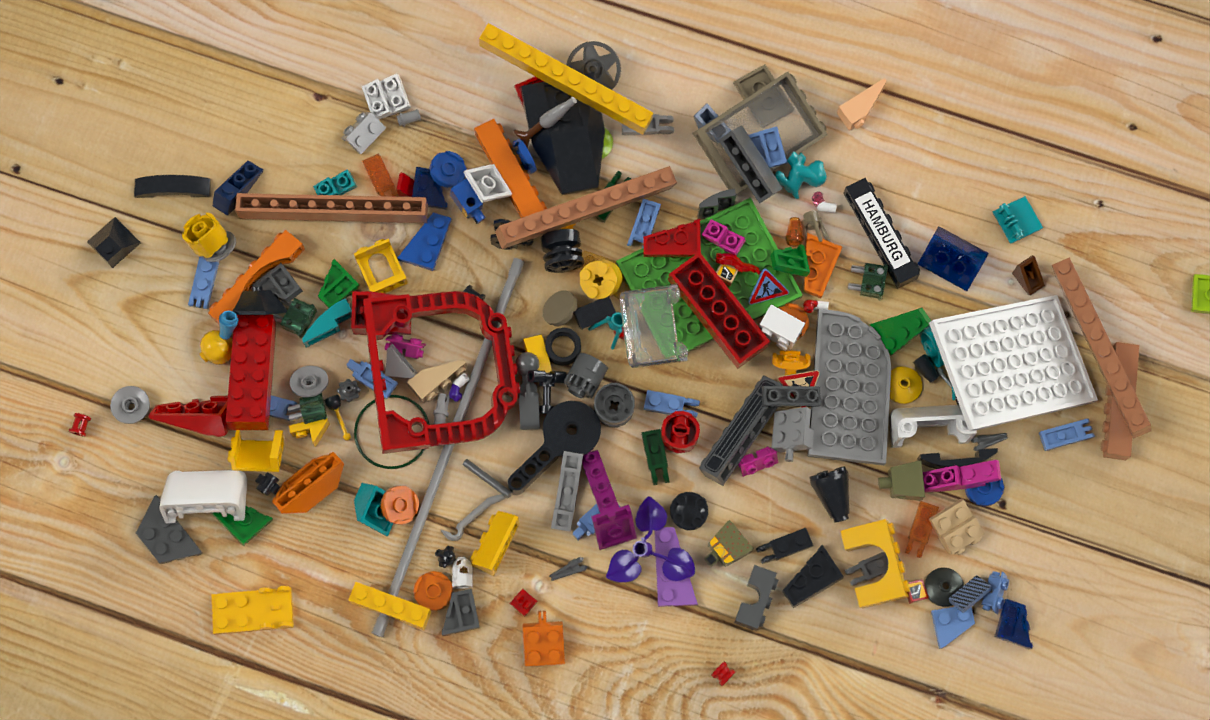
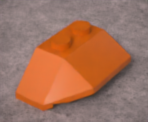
M334 452L312 459L282 483L272 502L282 514L307 513L338 488L344 463Z

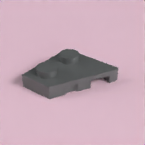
M282 263L252 285L253 287L261 286L263 290H271L279 300L287 303L303 292Z

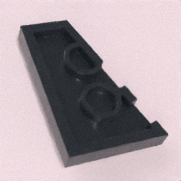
M821 545L813 557L806 562L801 571L783 589V593L791 606L795 608L839 582L844 576L824 546Z

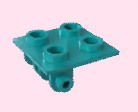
M1026 196L1009 204L1004 203L999 206V209L992 211L1010 244L1043 229Z

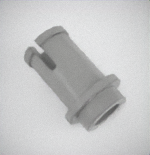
M418 109L404 114L400 112V115L396 116L399 126L406 127V124L421 121Z

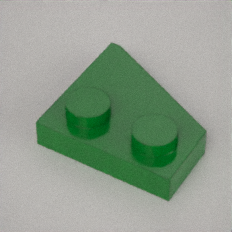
M802 244L795 249L788 247L784 250H774L770 255L773 270L807 277L810 273L805 246Z
M334 259L332 260L329 273L325 277L324 285L320 289L318 298L330 308L352 294V291H355L359 284Z

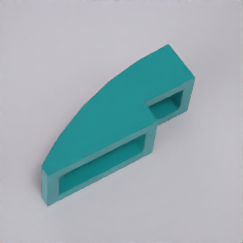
M346 298L331 306L315 320L302 338L306 348L340 332L338 324L352 318V309Z

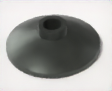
M943 567L933 570L927 576L924 586L928 599L932 603L941 607L952 606L949 602V597L963 587L964 583L956 571ZM947 583L949 585V588L944 589L942 587V584Z

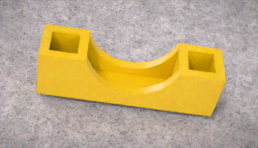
M355 582L348 599L351 604L385 614L421 630H425L432 613L429 608Z

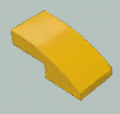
M542 334L523 338L525 352H531L539 359L540 366L538 370L550 373L552 371Z

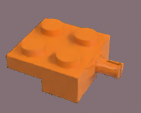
M543 610V618L541 611H538L539 623L523 624L525 666L565 664L563 621L547 622L546 611Z

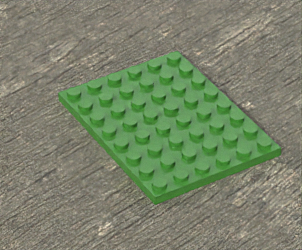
M751 198L700 221L701 254L715 272L720 265L715 262L717 258L716 253L725 254L729 252L702 236L711 219L727 226L728 230L745 237L746 241L737 254V257L742 262L757 266L761 272L766 268L788 289L789 294L750 305L748 300L760 274L751 271H738L731 287L726 286L753 320L764 316L770 305L781 308L788 303L802 298L803 294L792 274L773 270L770 255L774 250H778ZM642 248L617 260L616 264L620 268L627 286L668 362L714 340V338L668 281L669 273L692 257H643Z

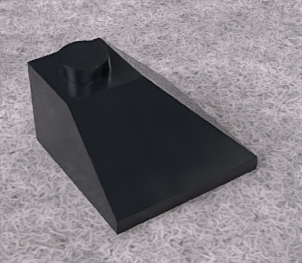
M116 217L87 241L112 268L141 244Z
M260 286L251 287L250 291H243L233 312L236 315H270L287 313V309L271 290H263V287Z

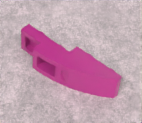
M998 460L962 467L955 465L922 472L925 492L985 486V483L1001 480Z

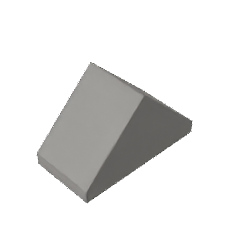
M393 344L390 345L387 349L385 376L413 378L417 374L416 370Z

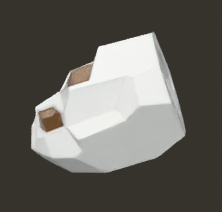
M458 557L453 563L452 587L455 589L473 588V566L465 557Z

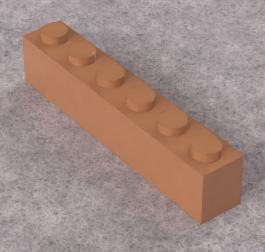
M1116 342L1113 348L1136 393L1139 345ZM1106 385L1105 395L1108 396V399L1104 405L1106 421L1103 422L1102 432L1105 433V437L1101 442V451H1103L1104 458L1126 461L1131 457L1132 435L1108 385Z

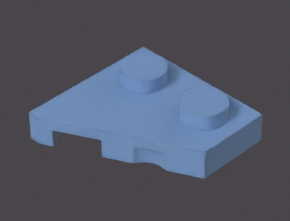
M956 607L931 611L939 649L945 647L975 624L972 607L965 613H962Z

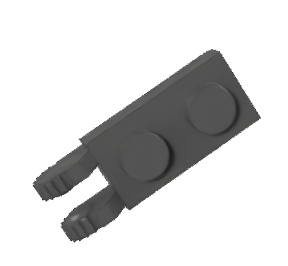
M879 553L845 570L846 575H850L859 569L863 573V576L850 581L851 586L887 573L888 558L886 553Z

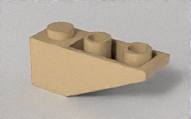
M463 359L423 369L407 382L408 386L423 404L426 401L430 402L437 396L436 393L439 390L446 389L452 383L451 380L466 372L467 363Z

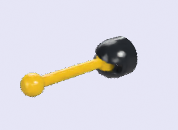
M334 395L325 399L326 406L331 410H335L344 433L343 439L346 441L350 440L351 435L347 433L338 410L341 406L340 396Z

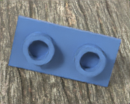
M992 571V574L989 575L987 583L991 585L993 592H989L983 597L981 604L983 605V610L990 611L992 608L994 613L998 614L999 609H1002L1004 604L1003 593L1004 590L1008 589L1009 579H1007L1008 577L1004 572L1001 573V576L996 571Z

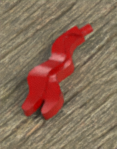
M716 253L717 258L715 262L719 264L732 265L740 272L751 271L761 274L757 266L742 262L732 253Z

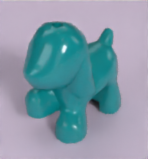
M793 151L787 159V162L791 165L788 178L781 171H777L774 176L787 192L792 193L794 198L798 199V191L803 182L812 187H820L826 182L827 174L822 161L816 160L810 165L805 166L806 157L802 153L797 154Z

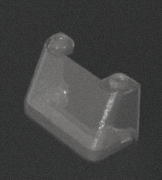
M665 285L621 292L620 307L627 359L632 368H648L688 361L687 347L682 342L677 341L673 304H676L680 298L678 285Z

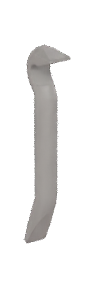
M501 494L487 498L457 524L456 529L458 533L456 535H452L442 529L441 532L450 541L459 540L463 536V529L492 504L506 497Z

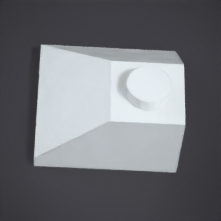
M494 164L463 172L482 203L512 195V192Z

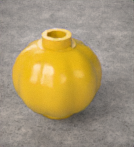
M220 330L209 331L201 339L200 347L202 352L199 355L205 362L210 361L216 365L225 364L231 360L233 339L231 337L229 339H222L219 336Z

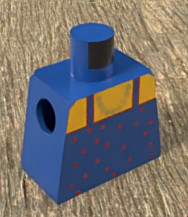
M467 178L451 188L450 197L466 219L472 217L476 224L486 219L481 211L483 203ZM468 203H471V204H473L474 206L470 207V206H468L467 204H468Z

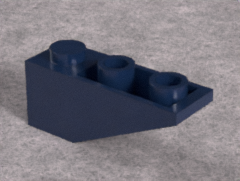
M249 160L245 162L214 191L212 206L228 216L236 208L237 193H248L263 173V169Z

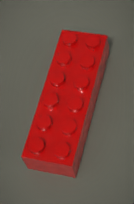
M700 252L669 273L668 281L737 369L769 346L770 340Z
M237 315L238 324L233 330L226 424L229 430H269L276 321L274 315Z

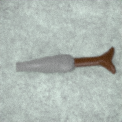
M571 97L544 113L540 117L539 122L528 131L514 130L515 135L521 138L528 149L531 137L543 128L553 126L577 103V100Z

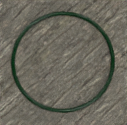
M400 395L389 396V398H401L413 403L422 412L427 425H430L426 413L415 401ZM374 399L362 409L355 423L354 439L359 452L368 462L380 468L398 469L412 464L423 454L425 449H422L411 461L398 466H384L375 463L361 450L357 439L358 423L364 411L375 403Z

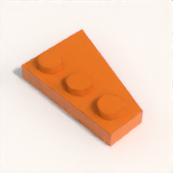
M807 233L806 255L810 273L807 277H804V292L821 299L842 246L822 239V242H819L817 236Z

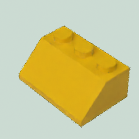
M497 511L496 515L492 514L488 522L490 527L487 533L483 532L479 540L482 544L479 550L475 549L470 560L473 561V567L492 576L495 575L519 527L518 516Z

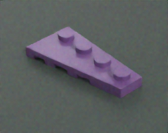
M663 527L661 530L655 531L656 553L668 557L670 549L680 548L674 527ZM656 557L658 607L697 606L690 578L682 581L667 579L662 571V565L666 560Z

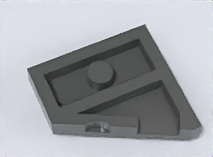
M472 588L452 593L442 629V636L480 628Z

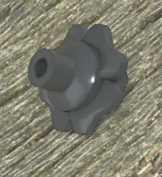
M347 379L345 382L339 383L340 388L337 389V392L340 394L341 400L346 399L347 402H351L359 397L358 393H360L361 389L358 387L357 381L351 382L350 379Z

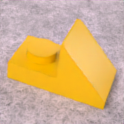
M327 417L289 425L291 435L296 438H304L310 433L312 443L316 447L328 429L330 422Z

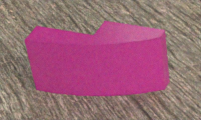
M712 219L702 233L705 239L736 256L746 241L745 237L728 230L727 226Z

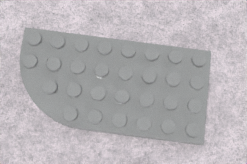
M819 309L817 313L814 371L818 370L820 372L815 386H820L821 406L811 407L810 428L814 430L813 447L808 449V457L885 466L891 384V361L888 349L885 348L877 331L872 326L869 327L862 322L859 317L845 312Z

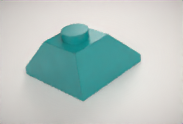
M361 483L354 499L357 521L388 537L393 523L387 521L381 510V500L386 491L376 485Z

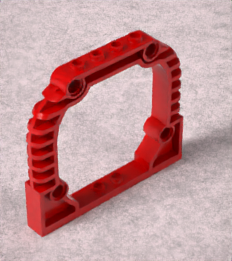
M460 291L414 296L404 294L363 299L382 454L478 441L488 437L501 426L508 410L514 407L518 394H520L519 382L515 381L517 365L516 363L513 364L512 356H515L514 346L510 345L509 338H512L511 327L507 326V320L503 314L494 313L493 309L478 296ZM405 313L407 318L401 320L397 317V314ZM460 313L467 314L479 321L482 334L486 339L492 341L498 385L491 396L492 409L476 419L427 425L426 421L421 417H415L409 421L394 410H385L383 390H386L385 379H381V372L384 371L383 360H379L376 340H383L386 334L395 326L399 328L407 327L411 322V318ZM493 321L500 322L501 327L495 328L492 326L491 323ZM509 395L512 401L509 403L505 402L502 396ZM420 425L423 430L416 433L412 430V426Z

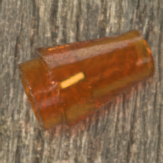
M798 217L789 219L785 236L787 245L793 247L801 245L804 240L801 220Z

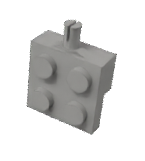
M807 407L775 411L772 449L780 453L786 452L785 461L793 462L794 451L812 449L814 430L809 428L811 409Z

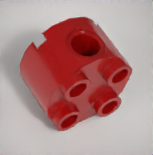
M675 411L664 419L661 427V438L666 449L674 453L690 452L697 444L700 435V425L691 413Z

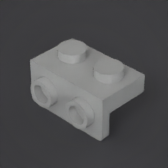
M362 112L355 119L357 122L353 126H348L343 131L344 135L341 137L343 141H347L359 154H362L386 129L372 112Z

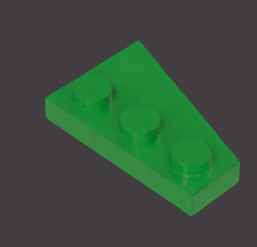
M919 308L869 325L881 336V340L885 348L888 349L889 354L894 355L930 326L931 319L923 308Z
M245 506L244 521H234V516L231 514L223 517L221 512H211L243 547L273 521V518L265 516Z

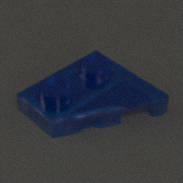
M416 167L412 197H426L428 207L447 210L448 204L445 202L442 188L431 177L430 169Z
M1005 599L995 637L1026 649H1032L1033 643H1030L1028 632L1030 627L1027 621L1026 605Z

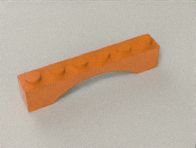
M286 229L283 233H279L274 238L271 246L264 248L258 260L251 262L248 270L238 276L235 284L225 290L222 298L211 305L208 312L210 317L219 324V316L224 311L233 312L243 291H249L255 281L280 263L283 265L293 263L305 250L303 243Z

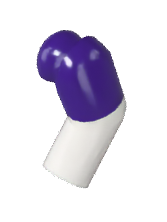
M465 373L460 375L451 385L449 396L455 402L462 398V394L459 392L460 388L470 380Z

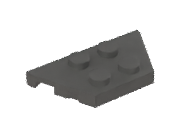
M155 495L136 531L137 536L160 564L169 563L173 560H182L190 556L202 555L203 552L177 519L176 523H165L159 509L161 499Z

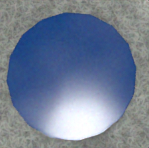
M520 138L513 141V147L517 146L516 154L519 156L524 169L529 170L528 174L536 172L535 162L526 145Z
M445 151L438 153L432 159L429 169L431 177L438 185L452 188L465 179L466 176L463 172L467 170V167L464 164L463 158L457 153Z
M1001 478L999 481L985 483V486L965 489V493L974 504L983 507L991 506L1001 498L1004 491V483Z

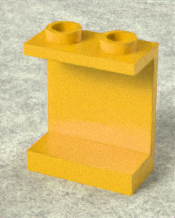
M236 430L235 437H231L232 450L228 451V462H231L232 470L279 472L285 444L283 430H275L273 441L242 440L241 431Z

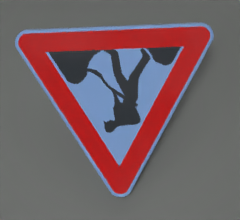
M765 268L762 270L748 302L752 305L787 295L789 291Z

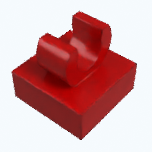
M522 588L510 602V605L525 617L538 601Z

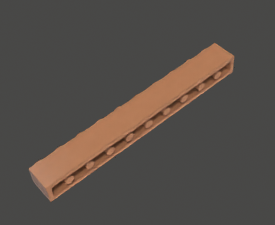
M668 166L500 225L495 233L501 248L505 249L544 235L547 232L564 228L672 189L677 184L671 167Z
M237 193L235 211L239 219L427 223L428 203L426 197Z
M1070 257L1053 264V273L1133 439L1151 432V424Z

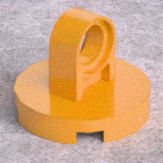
M783 350L780 351V355L773 353L772 364L778 368L785 369V375L796 374L797 370L810 366L811 356L807 353L805 356L800 355L801 351Z

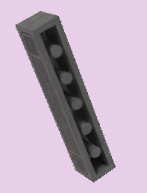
M764 375L756 383L754 390L745 399L740 410L735 413L733 420L724 429L719 440L712 446L708 456L702 460L699 469L705 477L722 486L725 484L778 408V406H762V386H783L781 383Z

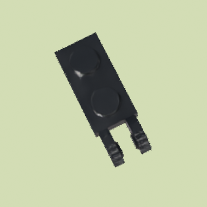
M803 528L761 545L756 550L757 553H761L772 548L774 554L761 559V563L765 564L775 559L777 561L806 550L814 545L807 528Z

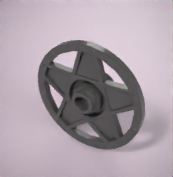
M590 41L577 46L567 60V66L582 74L594 72L596 82L611 90L615 88L621 76V63L618 55L610 46L602 42ZM594 45L605 48L610 54L599 56ZM584 48L583 60L572 62L575 54ZM616 62L617 73L615 80H613L608 69Z

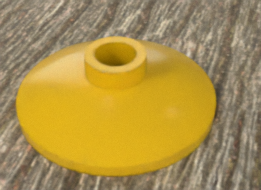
M904 366L892 369L890 399L899 404H908L915 401L922 391V380L915 370ZM901 381H906L908 385L902 386Z

